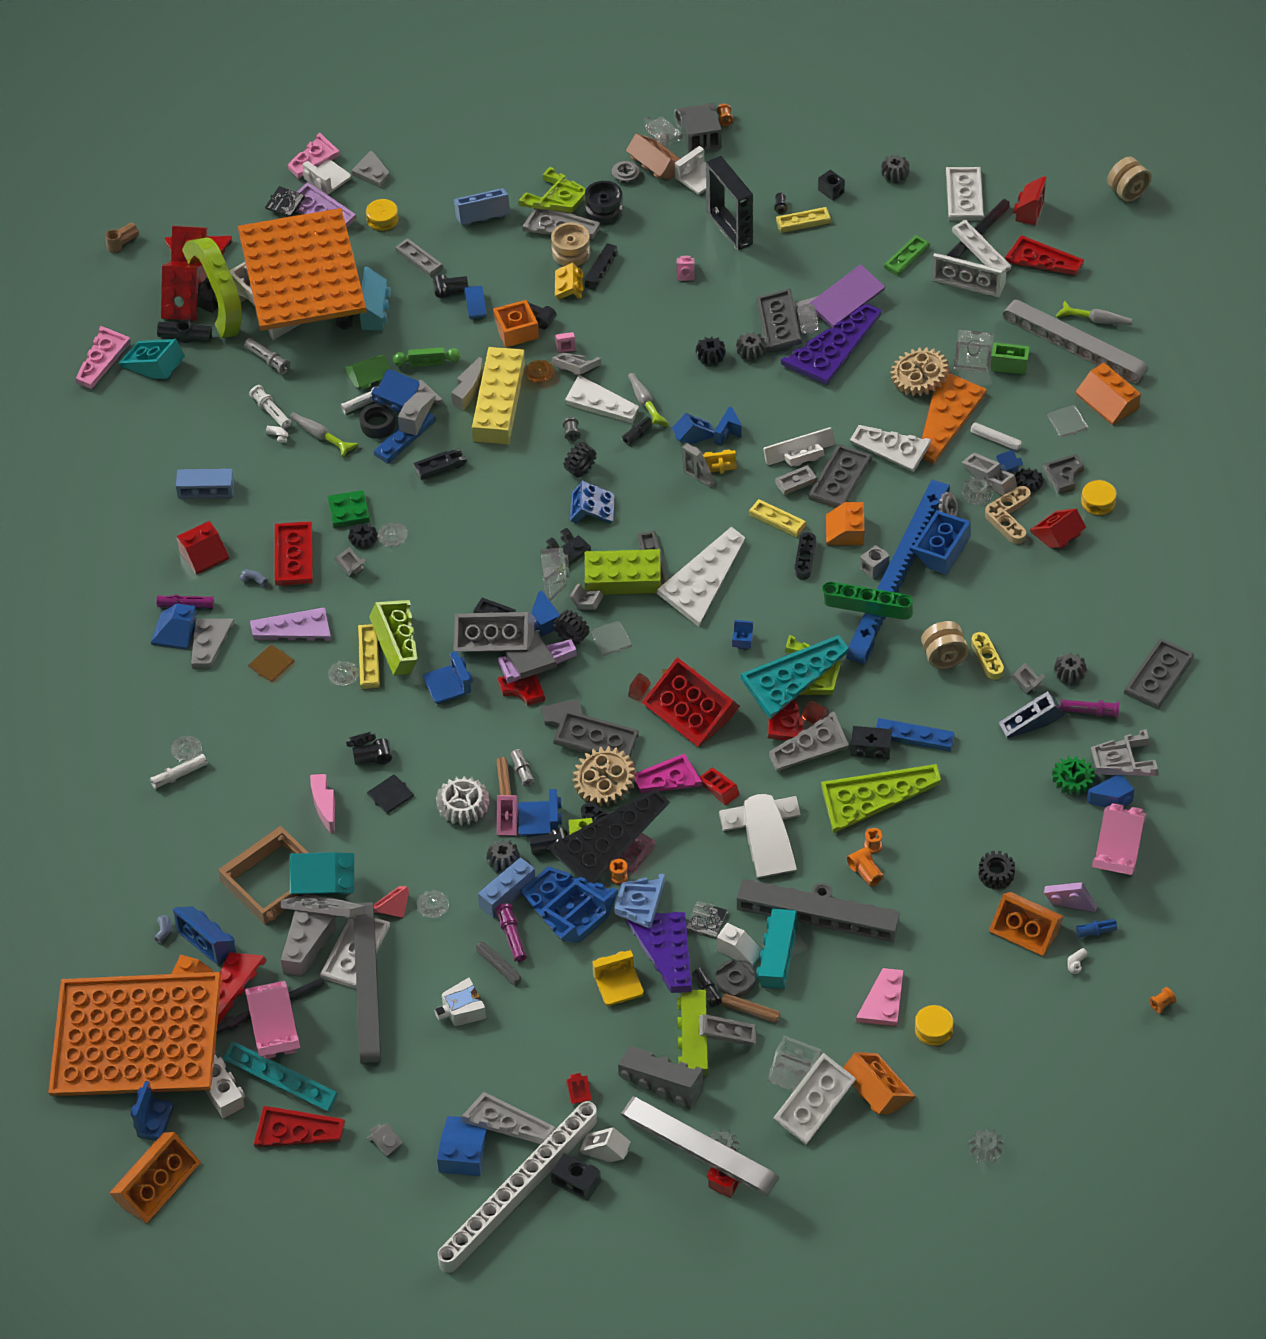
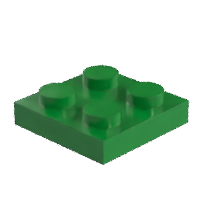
M364 490L328 496L333 528L370 522Z

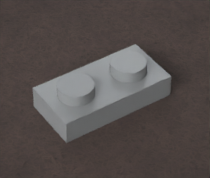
M808 465L775 478V483L783 495H787L817 481V477Z

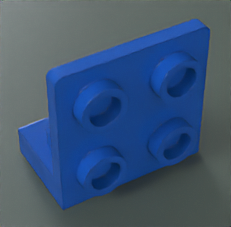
M582 481L571 493L570 521L577 523L588 514L612 523L614 493Z
M145 1081L143 1087H140L138 1090V1101L136 1105L132 1106L131 1117L134 1121L133 1127L136 1129L137 1137L156 1141L166 1131L174 1109V1103L154 1099L150 1082Z

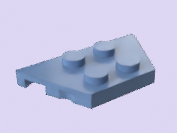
M659 874V879L648 881L646 877L637 881L622 883L614 907L615 914L651 928L665 883V874Z

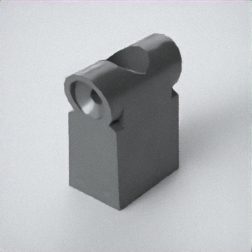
M716 103L676 108L674 110L676 122L682 128L688 153L699 146L704 150L722 148V129L716 114Z

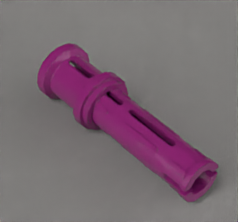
M1061 699L1060 708L1062 711L1097 714L1099 717L1114 716L1115 719L1119 717V701L1108 703L1100 700L1097 703Z
M511 904L499 905L495 909V913L499 916L500 928L505 931L514 961L522 962L527 956L517 931L518 922L513 916V907Z

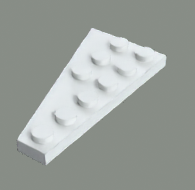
M730 527L658 588L657 594L699 627L727 572H729L734 559L743 546L745 537L733 527Z

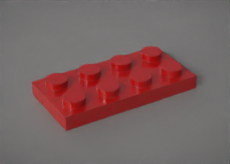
M312 521L275 524V586L313 583Z

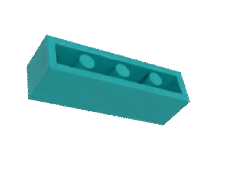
M772 909L771 917L768 916L767 918L768 932L764 933L763 937L765 947L760 952L761 967H757L756 977L760 980L761 987L785 989L798 927L796 910Z

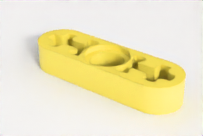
M983 632L975 633L972 636L971 646L988 678L992 680L1000 679L1003 676L1004 666L987 634ZM985 653H989L993 657L986 659L982 655Z

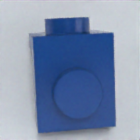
M1014 450L996 456L1001 469L1009 473L1018 471L1019 466L1023 465L1021 457L1016 458Z
M735 620L732 647H737L738 649L751 648L753 621Z

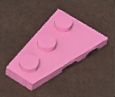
M319 133L316 139L310 142L307 148L288 164V170L299 179L303 176L302 164L309 161L318 167L326 160H333L340 156V152Z
M882 969L856 1017V1022L897 1026L903 970Z

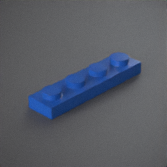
M428 412L417 435L401 432L399 429L396 430L374 450V456L388 464L436 422V416Z
M878 718L876 728L892 729L891 741L951 752L955 732Z

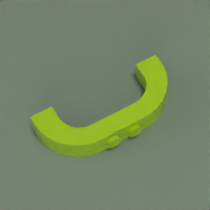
M208 237L186 242L182 250L188 264L202 263L216 295L219 313L215 326L221 339L237 336L242 321L240 298L219 247Z

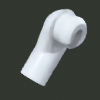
M267 425V435L278 436L277 441L280 443L287 442L289 434L283 428Z
M1084 948L1068 957V970L1070 973L1078 974L1081 971L1080 961L1088 957V953Z

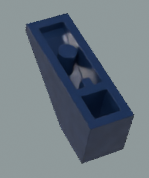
M1047 691L1001 720L999 724L1006 737L1010 738L1048 726L1064 716V713L1057 700Z

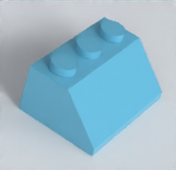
M364 267L361 289L367 312L360 313L361 329L383 330L384 323H387V313H385V310H389V300H387V297L391 295V288L387 287V279L369 267Z

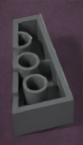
M633 1046L628 1048L618 1064V1075L623 1080L634 1082L642 1089L651 1090L661 1098H668L681 1107L692 1109L703 1092V1068L696 1067L691 1069L684 1062L675 1064L668 1057L656 1058L652 1052Z

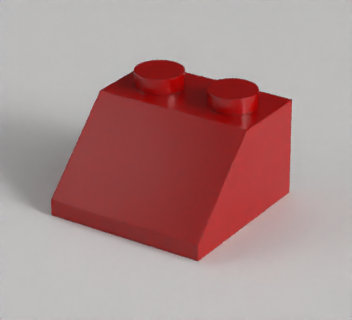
M1043 176L1026 184L1023 192L1020 191L1018 196L1019 203L1015 204L1013 211L1016 214L1015 221L1036 225L1045 202L1047 177Z
M1076 508L1057 510L1032 527L1030 531L1049 548L1058 547L1060 549L1068 545L1070 539L1079 537L1082 534L1081 532L1087 527Z
M210 521L177 536L179 551L196 574L229 559L220 535Z

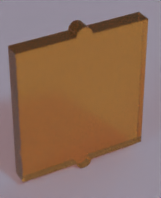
M270 645L248 666L257 672L258 676H263L270 682H273L294 663V659L286 655L283 650L280 651L273 645Z

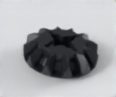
M1030 467L1027 470L1022 468L1015 475L1017 487L1025 486L1029 488L1030 492L1039 490L1044 482L1042 473H1038L1037 469L1031 470Z
M362 523L360 526L355 525L353 529H350L348 539L357 548H367L376 543L378 532L370 523L368 525ZM362 532L365 533L364 539L361 537Z
M370 731L349 737L346 745L347 747H354L374 741L376 734H371Z

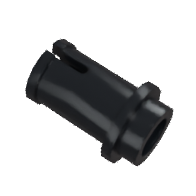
M780 192L775 195L776 204L774 205V210L778 214H784L788 210V205L786 204V195Z

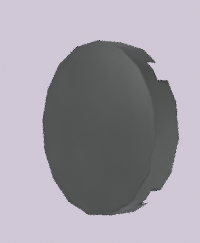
M726 961L717 968L715 975L716 986L723 994L742 997L754 988L756 983L755 971L745 961Z

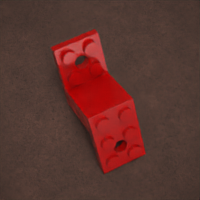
M172 226L171 261L162 265V319L197 320L198 284L205 280L207 274L201 262L188 264L182 249L187 239L195 240L208 237V227ZM176 297L183 298L184 304L182 306L176 305Z

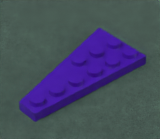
M869 304L863 305L851 313L849 318L844 321L840 320L832 329L828 328L808 341L807 345L803 348L793 351V354L788 358H782L781 365L827 385L880 318L882 310Z
M685 912L655 913L651 928L625 918V923L631 927L632 934L638 938L639 944L649 960L653 961L654 968L662 975V980L671 993L692 992Z

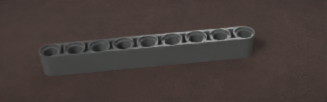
M373 902L355 903L365 906V914L357 915V918L353 919L360 1064L380 1063L381 1043Z

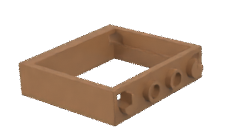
M279 826L218 869L220 881L264 925L269 921H273L279 914L287 910L281 908V900L306 894H290L289 890L263 909L234 879L282 845L291 853H309L282 826Z

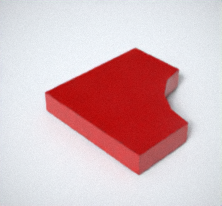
M536 674L509 684L505 676L497 678L503 696L519 697L526 705L545 701V695Z

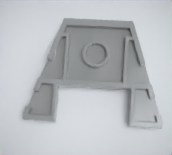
M1147 729L1139 731L1140 734L1133 737L1131 734L1126 735L1124 740L1118 742L1111 740L1091 747L1096 773L1105 775L1159 776L1156 760L1135 763L1133 759L1132 747L1150 745Z

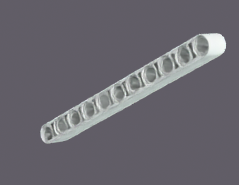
M586 1101L581 1103L439 1249V1267L443 1272L450 1273L455 1271L553 1170L563 1153L568 1154L596 1125L597 1109L592 1102Z

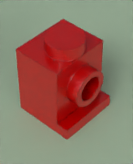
M713 1167L709 1169L707 1174L708 1188L729 1198L733 1196L741 1183Z

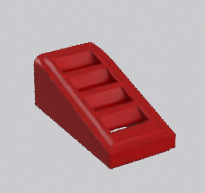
M713 767L699 777L702 785L724 805L729 804L739 796L737 784Z

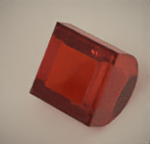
M641 673L637 674L629 686L628 697L637 701L641 700L651 686L650 680Z
M811 700L803 710L802 719L814 724L829 715V709Z

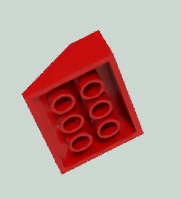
M678 657L642 701L645 706L698 747L722 728L740 707L734 700Z

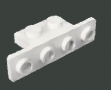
M829 427L764 447L766 464L771 465L785 460L790 466H799L806 461L818 460L819 457L825 456L823 448L835 444L832 428Z

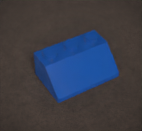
M936 510L912 547V551L929 569L947 575L971 537V521Z
M193 906L175 907L173 909L177 932L214 964L220 966L226 961L229 952H236L234 938L229 933L225 934L216 922L212 923L203 911H198Z

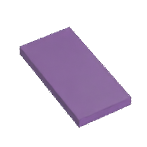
M860 264L809 303V307L833 328L840 320L844 321L850 317L851 313L883 292L885 286Z

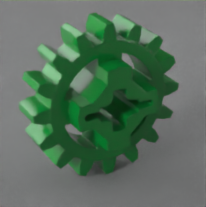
M1068 756L1066 761L1061 758L1060 763H1055V768L1052 770V781L1056 782V788L1062 787V793L1067 790L1069 795H1072L1073 792L1080 795L1081 790L1086 793L1087 787L1092 788V784L1095 781V769L1091 768V763H1085V758L1078 760V756H1075L1074 759Z

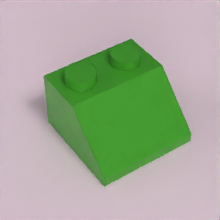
M377 355L344 367L354 386L361 387V389L371 387V383L375 381L381 383L386 371L390 369L386 355Z

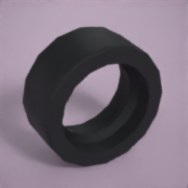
M373 404L364 408L360 413V427L366 436L382 438L393 431L395 425L394 414L388 406ZM373 417H384L387 419V422L378 426L367 423Z

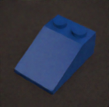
M447 1116L437 1157L439 1173L481 1176L488 1129L461 1122L462 1117Z

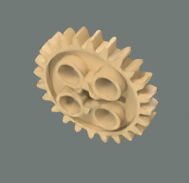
M919 347L916 352L911 349L910 354L904 352L905 357L899 356L900 361H894L895 366L891 367V379L895 388H899L900 392L905 391V395L911 392L912 396L916 393H919L921 396L923 392L929 394V390L935 392V387L941 388V382H946L945 378L949 377L948 372H950L945 355H941L940 351L935 353L934 348L928 351V347L924 351H921Z
M608 746L606 751H603L602 747H600L599 752L592 749L591 756L585 753L586 759L580 758L581 765H575L577 771L573 772L575 778L572 780L576 792H578L580 798L583 797L585 802L589 800L590 803L595 804L597 802L599 807L602 806L603 802H606L607 806L610 805V801L617 804V798L624 800L623 794L629 795L628 788H634L632 782L636 781L634 776L636 770L633 761H631L629 755H625L624 751L619 753L617 748L611 751L610 746Z

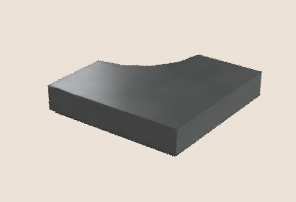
M1076 453L1044 463L1043 470L1057 493L1060 494L1075 489L1074 478L1078 473L1084 471V465Z
M579 699L541 706L544 724L559 727L565 710L582 714Z

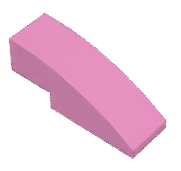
M326 774L310 775L312 795L318 816L328 831L335 833L334 790H328Z

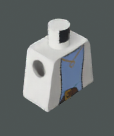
M470 978L443 992V1006L434 1009L438 1020L449 1017L454 1026L486 1019L485 1006Z

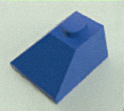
M175 604L163 611L155 628L151 645L188 650L197 619L195 606Z

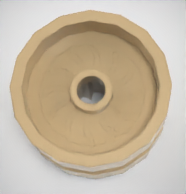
M1131 156L1125 157L1110 170L1107 176V185L1124 201L1130 202L1139 198L1147 190L1152 175L1135 158Z
M572 222L563 223L552 231V256L558 264L566 266L574 263L576 266H580L589 259L590 235L583 225Z
M944 621L936 623L925 630L921 636V643L926 651L927 659L930 665L935 668L946 669L956 666L965 660L969 654V647L964 639L962 629L955 622Z

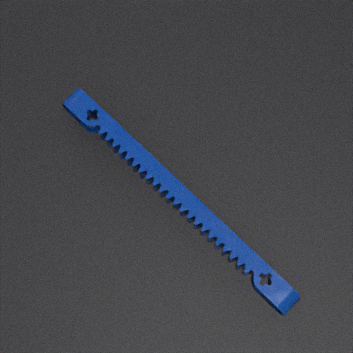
M931 480L877 588L878 590L899 592V587L902 586V582H904V578L907 576V571L910 570V566H912V562L915 560L916 554L912 551V547L936 510L940 511L938 508L939 499H941V495L945 494V492H950L949 484ZM864 614L848 646L849 650L846 654V659L866 664L874 648V636H877L878 631H880V625H883V620L886 619L885 616Z

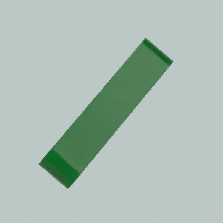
M826 582L822 586L823 603L828 607L902 620L910 619L913 616V599L907 594L837 582Z

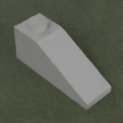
M420 390L404 404L398 415L399 431L417 435L436 398V394Z

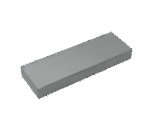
M408 238L395 247V252L430 278L443 269L442 263Z
M705 1014L699 1016L700 1036L747 1046L756 1045V1026L754 1024Z

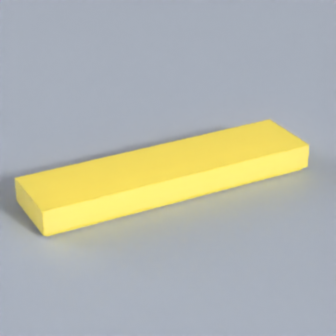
M372 624L358 625L361 689L380 688L377 635Z

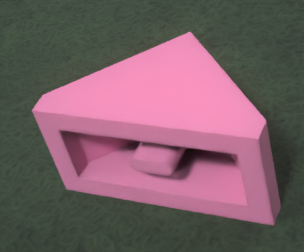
M497 795V835H517V796Z

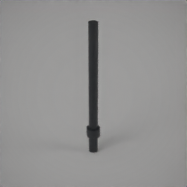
M321 977L288 992L290 1000L325 985L323 978ZM250 1011L236 1017L226 1018L225 1022L217 1025L216 1034L227 1029L232 1030L238 1024L251 1019Z

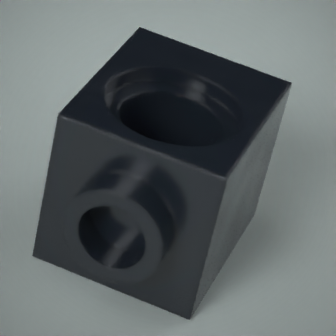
M830 169L818 178V191L833 201L845 192V179Z

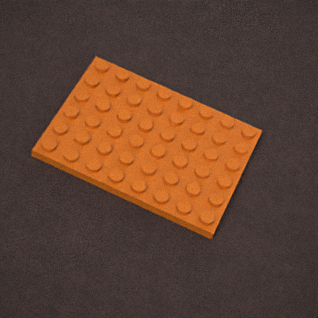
M342 208L238 226L260 331L367 312Z
M220 972L61 979L48 1094L50 1096L138 1093L139 1088L143 1087L145 1081L150 1082L152 1092L211 1090L222 977Z

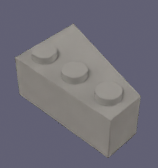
M295 910L281 958L284 974L303 976L316 959L319 950L324 948L329 936L336 931L335 916Z

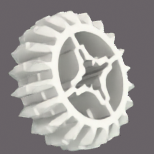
M465 776L462 779L456 777L455 781L449 779L448 784H443L442 789L438 790L436 797L437 809L441 817H445L446 822L451 820L453 825L456 822H459L461 826L463 822H467L470 825L472 820L477 822L478 817L483 818L484 813L487 812L489 794L484 784L481 785L479 780L474 781L472 777L469 780Z

